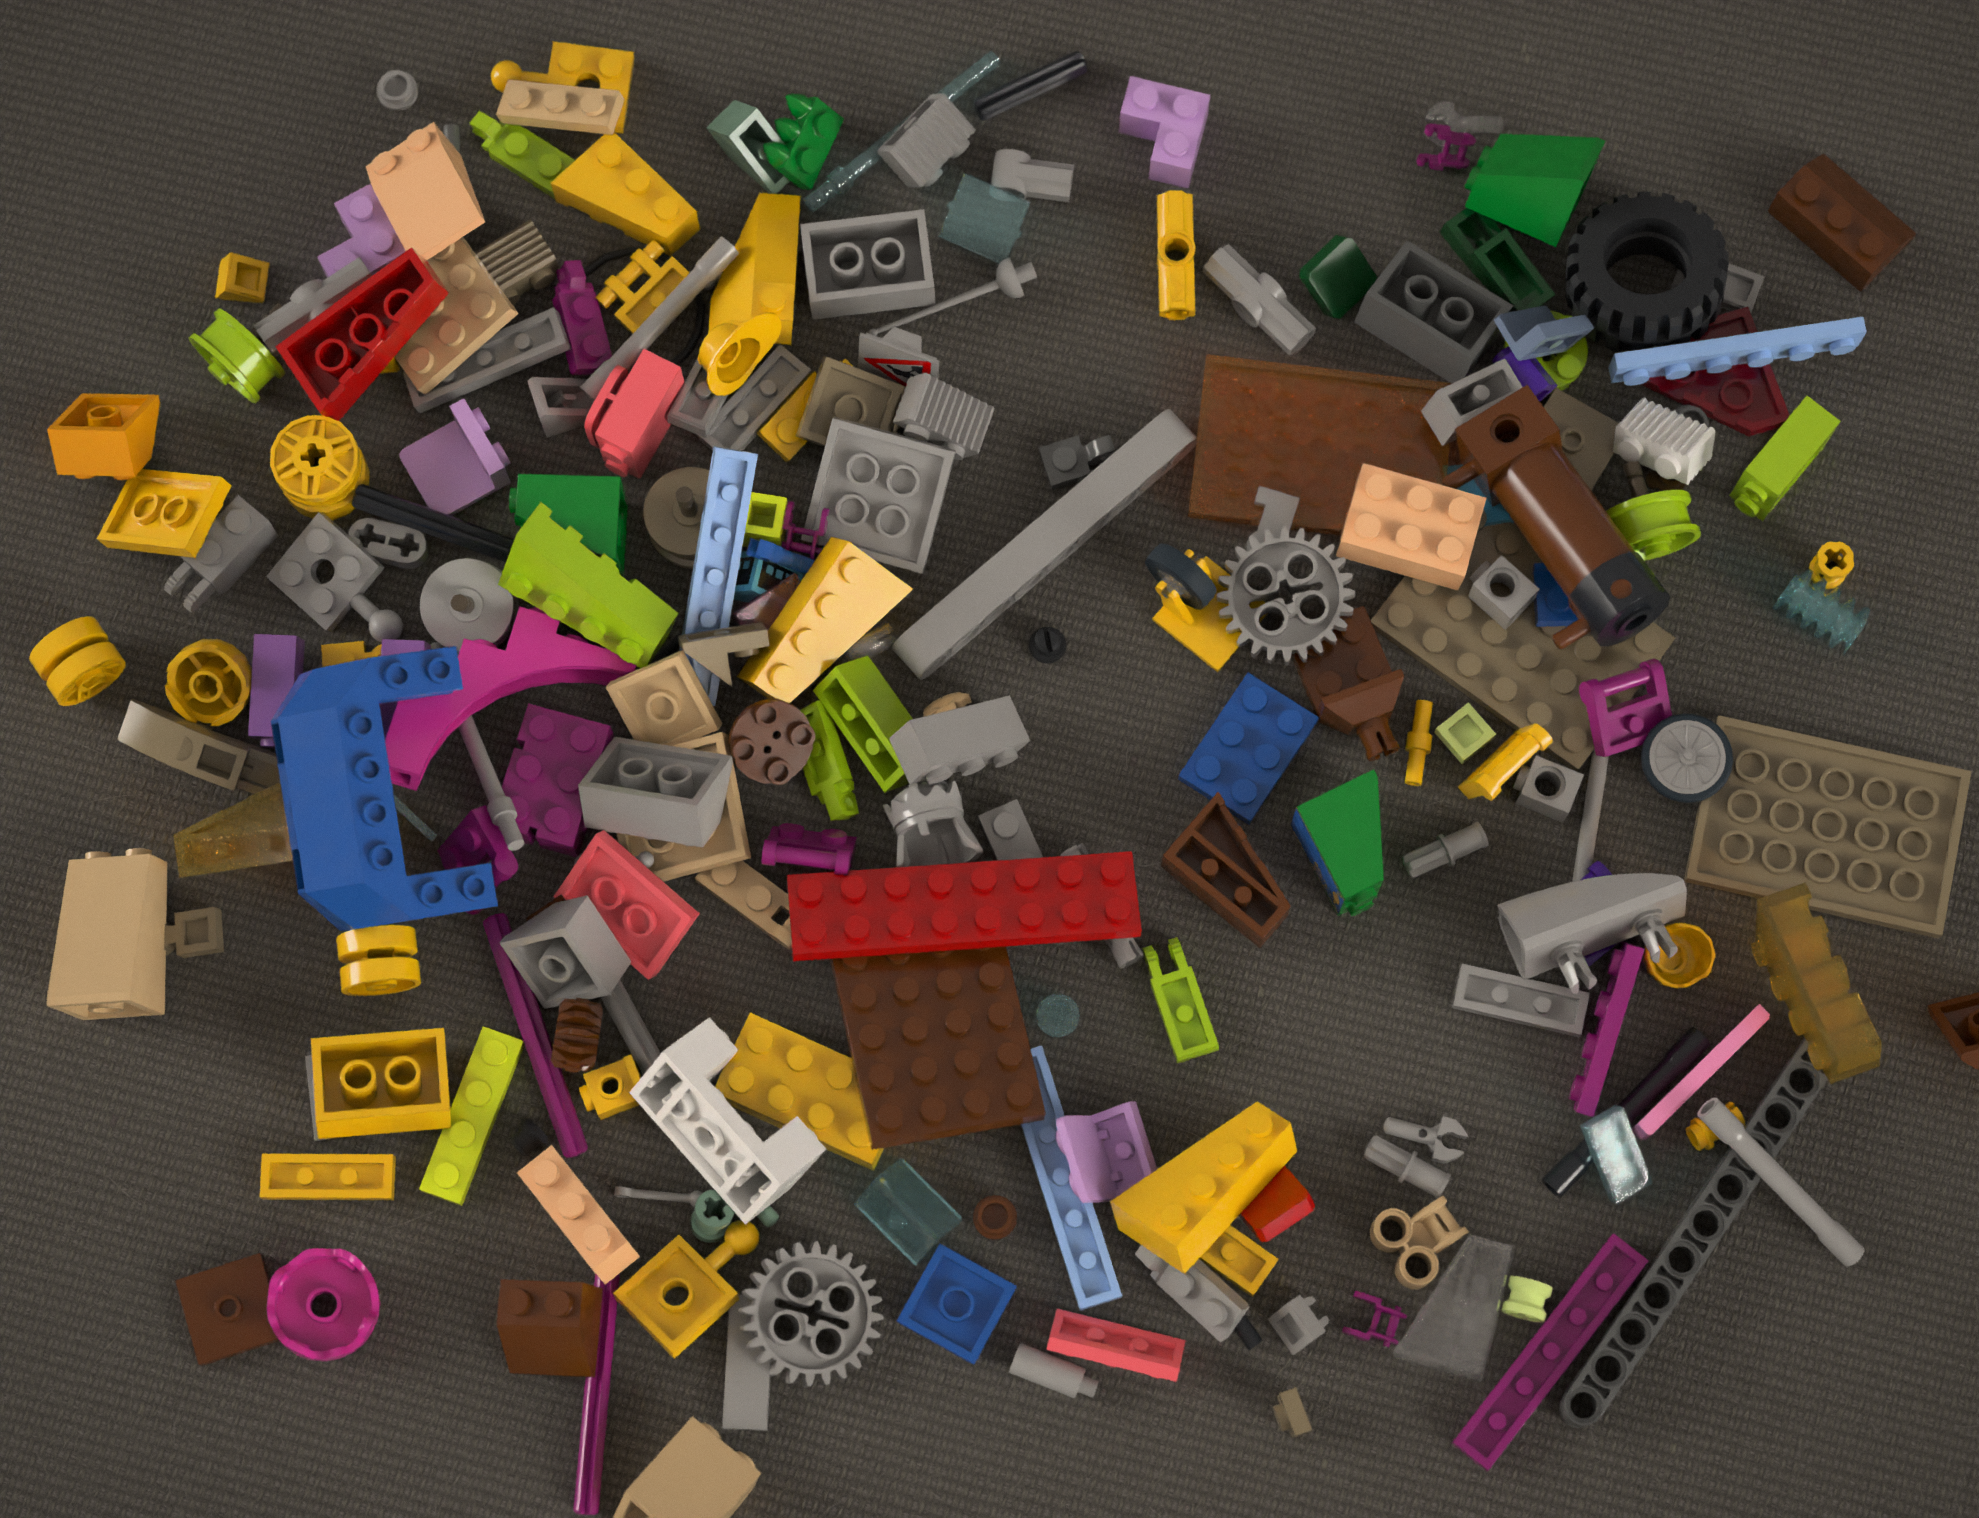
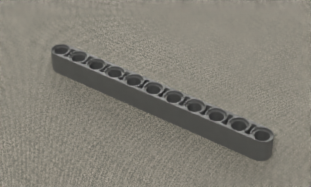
M1822 1025L1816 1027L1800 1041L1745 1123V1130L1773 1159L1844 1056L1846 1040L1844 1035L1833 1026ZM1815 1038L1824 1039L1830 1044V1058H1823L1815 1053L1813 1049ZM1791 1073H1798L1806 1079L1808 1083L1806 1093H1798L1791 1088L1789 1083ZM1768 1108H1774L1782 1113L1784 1117L1782 1129H1775L1767 1123L1765 1112ZM1731 1147L1728 1148L1562 1394L1558 1403V1412L1561 1419L1567 1425L1573 1428H1583L1595 1423L1603 1415L1760 1181L1761 1177ZM1719 1179L1730 1180L1737 1189L1735 1200H1726L1719 1195L1717 1190ZM1695 1215H1704L1711 1220L1713 1231L1710 1236H1702L1695 1231L1693 1227ZM1672 1250H1679L1687 1256L1689 1267L1686 1272H1677L1670 1266L1669 1254ZM1647 1286H1655L1663 1292L1665 1302L1661 1309L1652 1308L1646 1303L1644 1292ZM1623 1322H1630L1638 1327L1640 1340L1637 1345H1629L1622 1340L1620 1327ZM1599 1358H1606L1614 1364L1616 1375L1612 1382H1605L1597 1376L1595 1364ZM1574 1395H1583L1590 1401L1591 1413L1587 1419H1581L1572 1413L1570 1402Z

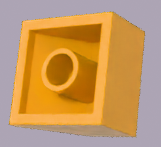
M82 393L47 429L57 475H74L77 479L113 476L116 480H127L135 477L152 458L160 407L159 395Z

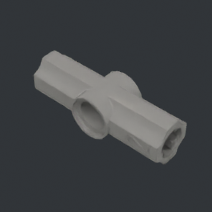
M1229 244L1219 248L1203 266V273L1232 300V306L1237 314L1248 325L1255 328L1259 326L1289 356L1300 351L1315 334L1316 328L1287 301V296L1279 283L1267 273L1262 272L1259 274Z
M359 257L323 281L314 279L304 283L292 293L289 303L254 324V327L276 358L280 353L275 346L372 275Z

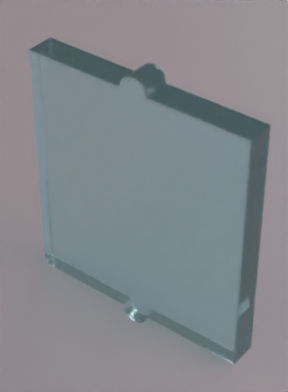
M965 173L954 200L949 201L947 204L950 210L939 237L1000 263L1009 257L1015 240L1022 236L1020 228L1031 202Z
M394 794L396 809L432 842L437 834Z

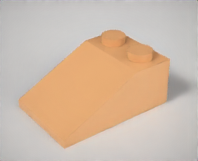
M434 122L423 129L412 132L405 141L390 151L380 153L370 164L365 166L372 188L405 251L412 247L423 258L428 260L485 223L460 153Z

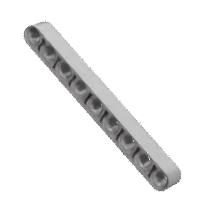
M1166 409L907 629L895 641L891 649L920 680L930 676L1181 461L1195 447L1199 439L1171 409Z

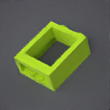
M1806 396L1744 470L1729 495L1735 500L1736 507L1749 517L1756 516L1763 522L1821 452L1841 421L1810 397Z

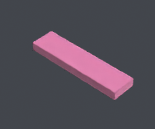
M1760 1004L1757 1005L1631 1131L1641 1141L1647 1140L1770 1019V1014Z

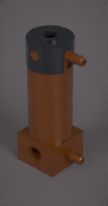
M1528 385L1455 429L1460 460L1463 466L1442 478L1443 486L1458 489L1469 481L1474 480L1492 507L1501 503L1568 597L1569 607L1578 620L1553 635L1552 640L1558 649L1566 648L1588 633L1594 637L1600 646L1609 647L1621 643L1641 632L1662 614L1669 604L1670 595L1641 555L1634 551L1563 453L1560 429Z

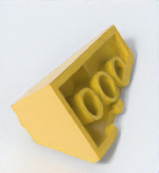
M759 193L735 245L739 254L724 269L711 297L708 333L725 321L737 320L743 323L756 314L771 312L781 319L782 325L779 338L774 344L791 345L801 196Z

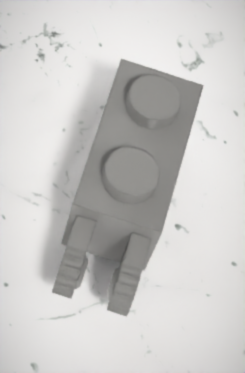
M237 495L214 520L196 558L180 556L184 562L167 580L164 590L172 596L176 595L197 575L202 580L186 596L183 603L187 610L195 612L215 591L219 595L228 591L279 535L268 519Z

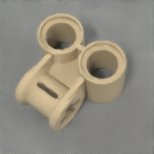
M1444 1195L1421 1209L1411 1218L1400 1209L1389 1208L1382 1211L1372 1222L1370 1238L1373 1245L1385 1253L1400 1252L1401 1256L1395 1264V1275L1398 1281L1406 1288L1421 1289L1426 1287L1436 1277L1439 1270V1261L1436 1254L1469 1233L1466 1227L1458 1225L1445 1206L1447 1200ZM1385 1220L1396 1221L1402 1228L1403 1236L1401 1240L1396 1242L1386 1240L1380 1232L1381 1222ZM1412 1256L1422 1258L1428 1267L1426 1277L1422 1279L1411 1277L1406 1270L1405 1263L1407 1258Z

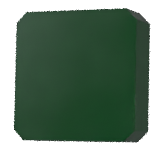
M1335 235L1300 269L1299 274L1300 279L1324 315L1333 318L1343 317L1377 280V275L1353 238L1343 235Z

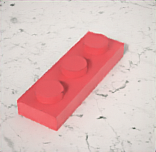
M1056 1309L1047 1350L1177 1382L1186 1340Z

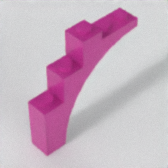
M519 606L506 651L498 649L496 645L486 640L476 639L472 641L463 639L458 655L463 690L453 691V693L397 702L385 739L392 784L417 791L429 762L446 738L471 715L502 697L527 688L556 683H596L607 686L610 681L635 671L636 665L624 661L619 655L607 648L589 644L587 640L580 636L556 634L560 623L559 620L552 619L539 608L527 609Z

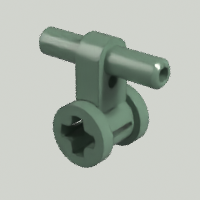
M708 1190L702 1193L696 1201L690 1219L691 1231L695 1237L703 1242H717L724 1238L725 1231L730 1225L735 1212L715 1190ZM770 1205L756 1216L765 1227H771L779 1220V1215Z

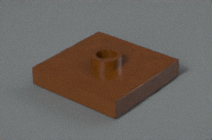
M263 1254L251 1255L175 1280L198 1365L204 1366L280 1341L275 1335L267 1316L270 1278Z

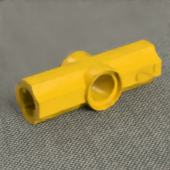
M1183 190L1167 191L1157 195L1159 317H1165L1169 320H1184L1185 318L1195 316L1193 194H1187ZM1171 250H1179L1186 257L1182 260L1174 261L1169 259L1166 253Z

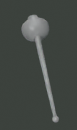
M1010 257L999 263L996 270V280L878 329H871L869 334L877 336L878 333L893 327L903 325L999 288L1008 297H1023L1024 293L1021 284L1037 278L1032 262L1014 268Z

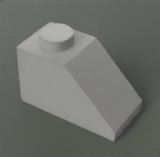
M1503 359L1436 391L1421 412L1441 445L1444 446L1457 440L1455 434L1457 427L1521 389L1522 385L1506 359Z

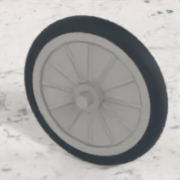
M1677 714L1660 721L1648 733L1642 746L1641 763L1648 782L1657 792L1677 802L1691 803L1713 796L1725 785L1732 771L1733 752L1726 734L1713 721L1695 714Z

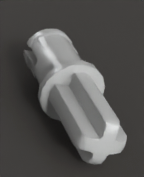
M1477 821L1445 837L1443 834H1439L1436 836V841L1406 853L1402 857L1403 864L1410 877L1416 878L1445 864H1448L1450 867L1454 866L1456 859L1480 848H1485L1489 846L1484 829Z
M1374 1136L1364 1151L1365 1159L1398 1176V1182L1402 1183L1405 1180L1433 1195L1436 1199L1441 1196L1451 1177L1450 1173H1445L1416 1157L1418 1152L1413 1151L1410 1154L1379 1136Z

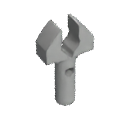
M1445 1116L1441 1118L1440 1124L1432 1128L1388 1117L1383 1126L1384 1133L1427 1144L1432 1152L1431 1161L1442 1164L1461 1157L1464 1151L1444 1147L1442 1141L1438 1140L1437 1137L1441 1138L1446 1134H1451L1464 1140L1468 1137L1466 1131L1456 1119Z

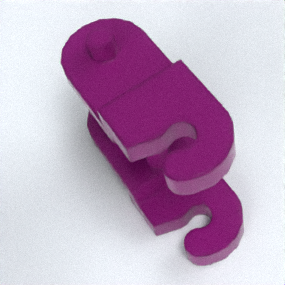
M1427 124L1424 130L1425 135L1431 137L1433 132H1436L1438 139L1446 141L1443 152H1439L1438 155L1419 154L1416 160L1417 165L1423 167L1425 162H1428L1430 169L1443 171L1444 166L1457 169L1468 168L1470 161L1466 158L1468 146L1475 145V137L1468 132L1451 131L1450 126ZM1451 144L1460 145L1457 155L1448 154Z
M788 501L783 529H788L787 541H782L781 547L789 551L810 554V558L815 560L816 554H820L822 551L821 548H818L819 537L826 534L829 508H823L819 528L816 530L795 527L796 525L792 523L794 502ZM794 533L813 536L812 545L793 542Z
M1354 1291L1353 1297L1359 1300L1363 1299L1366 1303L1374 1305L1375 1313L1370 1328L1366 1333L1349 1327H1343L1342 1333L1352 1335L1354 1338L1368 1342L1370 1337L1383 1341V1346L1389 1348L1390 1344L1398 1345L1399 1341L1394 1339L1399 1320L1407 1319V1315L1401 1312L1402 1308L1395 1306L1393 1310L1382 1306V1299ZM1381 1313L1391 1316L1385 1335L1376 1332Z

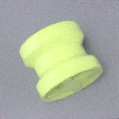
M1510 1276L1508 1287L1511 1290L1508 1300L1503 1302L1501 1311L1523 1320L1544 1323L1547 1313L1543 1307L1545 1300L1551 1297L1553 1287L1529 1278Z

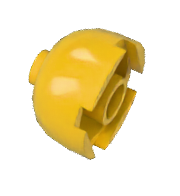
M201 639L184 647L168 664L166 671L168 672L167 684L165 685L166 696L174 710L187 721L195 724L200 721L212 723L210 726H220L232 721L249 702L252 667L246 656L230 643L219 639Z

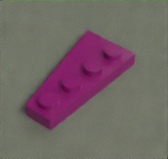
M1621 941L1618 949L1613 950L1607 969V974L1610 975L1606 992L1601 991L1594 1012V1016L1598 1017L1594 1034L1588 1033L1581 1057L1587 1059L1582 1076L1575 1075L1571 1086L1569 1099L1575 1101L1573 1109L1587 1116L1594 1117L1645 950L1635 944Z

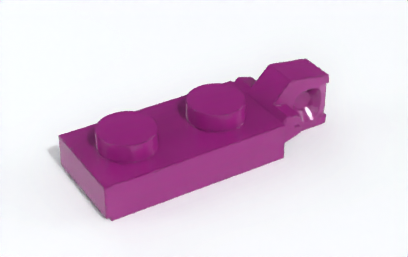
M567 260L564 261L560 269L556 270L559 284L555 286L556 296L552 299L553 307L560 314L571 347L570 350L565 351L570 374H593L604 361L612 357L599 303L595 298L597 296L596 291H594L592 283H585L586 275L581 261Z

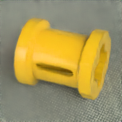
M1830 541L1822 545L1809 564L1808 573L1812 582L1824 589H1832L1839 586L1854 567L1853 551L1843 542ZM1834 561L1838 566L1833 567L1831 570L1826 567L1825 564Z

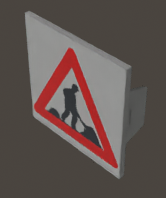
M893 327L883 338L869 333H860L858 369L905 387L910 377L922 373H928L932 377L938 378L940 361L936 357L921 352V336Z

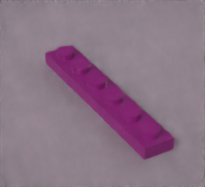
M1613 1233L1451 1444L1486 1472L1489 1471L1649 1260Z

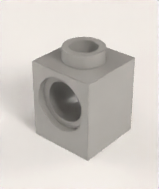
M1501 555L1492 565L1485 561L1472 574L1470 580L1473 582L1468 597L1506 630L1533 603L1539 588ZM1497 582L1503 583L1510 589L1511 595L1498 597L1492 593L1490 585Z
M1536 755L1530 767L1522 765L1513 785V789L1520 791L1515 804L1563 823L1570 812L1584 774ZM1539 779L1549 780L1555 786L1556 794L1552 796L1540 794L1535 787V781Z

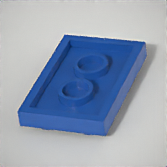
M1247 673L1178 775V780L1209 800L1219 791L1229 812L1250 825L1318 723L1319 717L1252 674Z

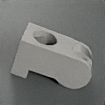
M1259 486L1252 511L1262 513L1258 530L1252 536L1259 543L1265 542V529L1271 531L1274 539L1280 538L1283 526L1287 527L1289 533L1300 498ZM1249 539L1247 541L1245 549L1246 551L1250 550Z

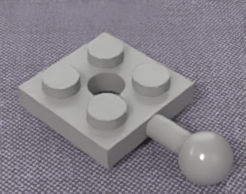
M317 513L266 576L326 631L332 632L350 609L353 608L369 622L370 634L378 642L382 643V639L396 640L402 633L403 623L396 612L388 609L379 610L378 607L363 595L385 567L324 513ZM329 560L334 567V576L328 583L322 584L317 578L316 571L320 563Z

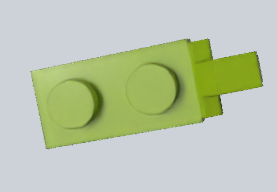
M479 111L470 122V125L473 128L472 132L485 140L482 148L489 153L490 158L555 199L551 182L575 160L521 125L503 124L500 121L498 123L495 119Z
M817 700L800 710L807 717L810 726L815 732L813 749L807 764L803 767V771L811 795L818 796L821 803L826 805L830 820H848L859 814L856 797L852 792L854 790L853 778L834 721L821 701Z

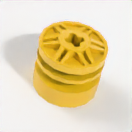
M307 415L290 422L278 433L271 447L270 467L276 482L289 503L300 514L313 519L318 512L326 514L331 520L350 514L355 509L352 506V500L357 487L360 484L369 486L370 470L353 434L340 421L330 417ZM321 456L322 458L318 461L319 465L312 467L315 464V458Z

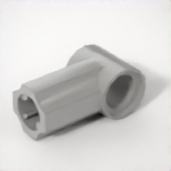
M1002 149L995 153L989 193L994 198L1007 202L1022 201L1026 197L1069 202L1074 165L1031 159V156L1025 152L1015 149Z

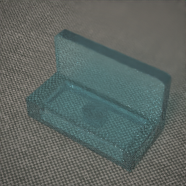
M902 1158L878 1175L854 1203L914 1266L923 1261L937 1243L962 1221V1216Z

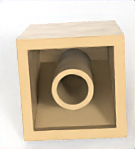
M692 1416L625 1491L613 1518H730L752 1491L761 1472L756 1469L754 1462L746 1454L740 1451L735 1452L724 1443L719 1433L712 1426L700 1423Z

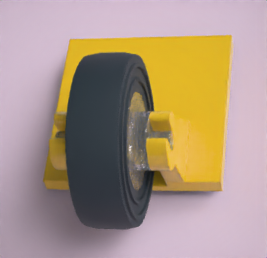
M1161 543L1154 548L1145 561L1149 572L1158 581L1155 590L1161 596L1163 603L1162 608L1152 618V621L1216 672H1219L1239 648L1237 640L1241 634L1240 631L1227 634L1226 627L1233 619H1222L1219 616V611L1229 606V604L1217 601V593L1228 591V588L1218 583L1219 576L1231 575L1207 556L1204 559H1199L1190 549H1187L1183 554L1174 547ZM1253 601L1249 604V607L1252 609L1258 608L1265 604V602ZM1268 613L1264 614L1260 618L1259 623L1266 617Z

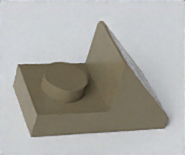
M762 622L677 635L679 645L686 654L730 686H732L727 653L734 652L735 657H747L760 653L759 648L770 646L768 631Z

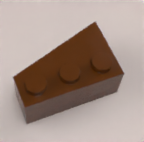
M1218 791L1163 854L1161 867L1260 949L1287 918L1291 906L1263 861H1260L1248 842L1246 834L1234 820Z

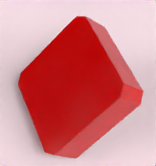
M1284 1166L1240 1213L1239 1217L1260 1242H1268L1314 1210L1315 1204L1306 1188Z

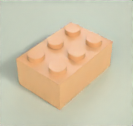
M1363 463L1357 478L1336 556L1459 590L1466 575L1486 497Z

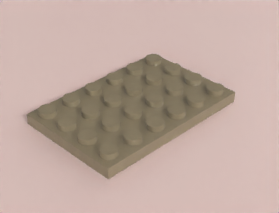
M1483 510L1466 575L1459 590L1404 576L1372 618L1371 623L1374 630L1514 730L1534 723L1543 727L1553 739V742L1544 751L1569 769L1578 772L1594 750L1587 707L1579 694L1580 684L1590 679L1601 681L1639 668L1641 662L1655 658L1660 661L1676 638L1652 622L1635 636L1609 647L1600 646L1594 637L1588 633L1561 650L1556 647L1552 637L1567 626L1536 627L1534 601L1504 630L1468 597L1473 585L1470 577L1485 561L1492 565L1502 555L1534 583L1532 567L1534 563L1543 562L1520 529L1513 523L1507 522L1485 526L1487 516ZM1497 582L1490 585L1492 593L1498 597L1511 595L1510 589L1503 583ZM1641 685L1605 697L1607 708L1631 700Z
M1720 715L1716 717L1714 723L1723 730L1731 744L1733 766L1725 785L1713 796L1699 801L1684 882L1939 939L1943 936L1972 771Z

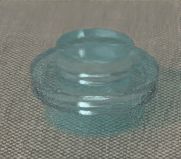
M1053 994L1043 999L1036 1013L1040 1029L1048 1036L1055 1038L1071 1034L1078 1026L1080 1018L1079 1008L1075 1001L1063 994Z

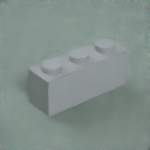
M1010 695L909 720L889 738L909 784L927 780L929 785L940 783L956 772H961L962 776L971 775L990 763H994L996 768L1005 766L1015 761L1019 757L1017 752L1030 742Z

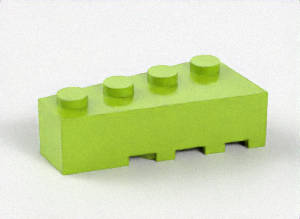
M540 502L516 534L498 585L508 590L513 596L521 598L544 611L552 619L559 620L578 631L588 640L596 642L619 655L624 661L632 663L639 668L649 665L667 640L679 613L636 578L627 581L620 575L616 567L617 563L605 553L600 557L595 555L580 542L583 535L570 525L564 530L549 517L553 511Z

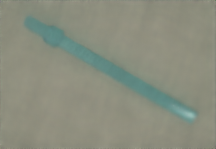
M988 52L937 94L944 93L953 102L1000 65L999 58L994 52ZM912 114L845 167L838 166L826 176L827 181L803 199L809 210L815 212L836 194L841 196L853 187V181L882 158L878 155L877 150Z

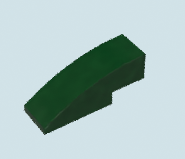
M1466 208L1447 221L1439 231L1454 252L1490 292L1513 305L1511 312L1542 306L1556 295L1508 230L1504 229L1501 231L1493 219Z

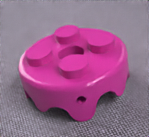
M307 1249L273 1274L269 1283L267 1300L268 1320L277 1338L287 1349L296 1355L314 1361L340 1359L355 1352L367 1341L374 1331L380 1311L378 1287L369 1270L352 1253L343 1249ZM320 1294H331L337 1300L335 1312L326 1318L316 1316L312 1312L313 1300Z

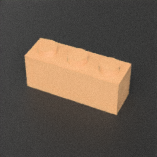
M552 1145L517 1172L605 1285L640 1257Z

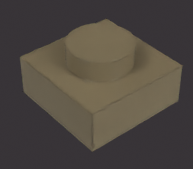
M1297 1388L1279 1393L1276 1396L1279 1404L1273 1406V1411L1281 1431L1289 1430L1292 1439L1309 1433L1312 1428Z

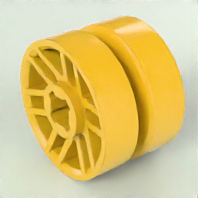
M90 616L74 619L56 628L33 648L29 656V661L41 679L47 681L48 689L61 706L76 705L94 697L109 687L121 675L126 665L125 660L114 644L108 642V636L96 618Z
M404 925L372 926L350 930L336 937L338 960L347 964L339 970L341 992L343 994L351 996L392 994L416 988L421 984L419 961L410 958L418 952L415 928Z

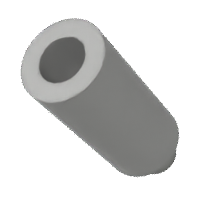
M1021 1342L1009 1370V1373L1074 1399L1077 1392L1093 1398L1099 1381L1084 1376L1086 1368Z

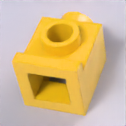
M632 1055L625 1056L622 1060L583 1074L586 1085L579 1087V1091L588 1112L596 1109L597 1115L601 1120L640 1105L629 1093L642 1078ZM611 1079L616 1080L619 1084L617 1091L613 1094H606L603 1091L604 1083Z

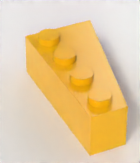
M830 537L769 628L768 638L770 646L759 648L760 653L750 656L737 677L767 699H780L791 703L911 592L913 588L851 542Z
M1258 1101L1111 1200L1110 1204L1118 1229L1185 1274L1297 1153L1291 1123Z

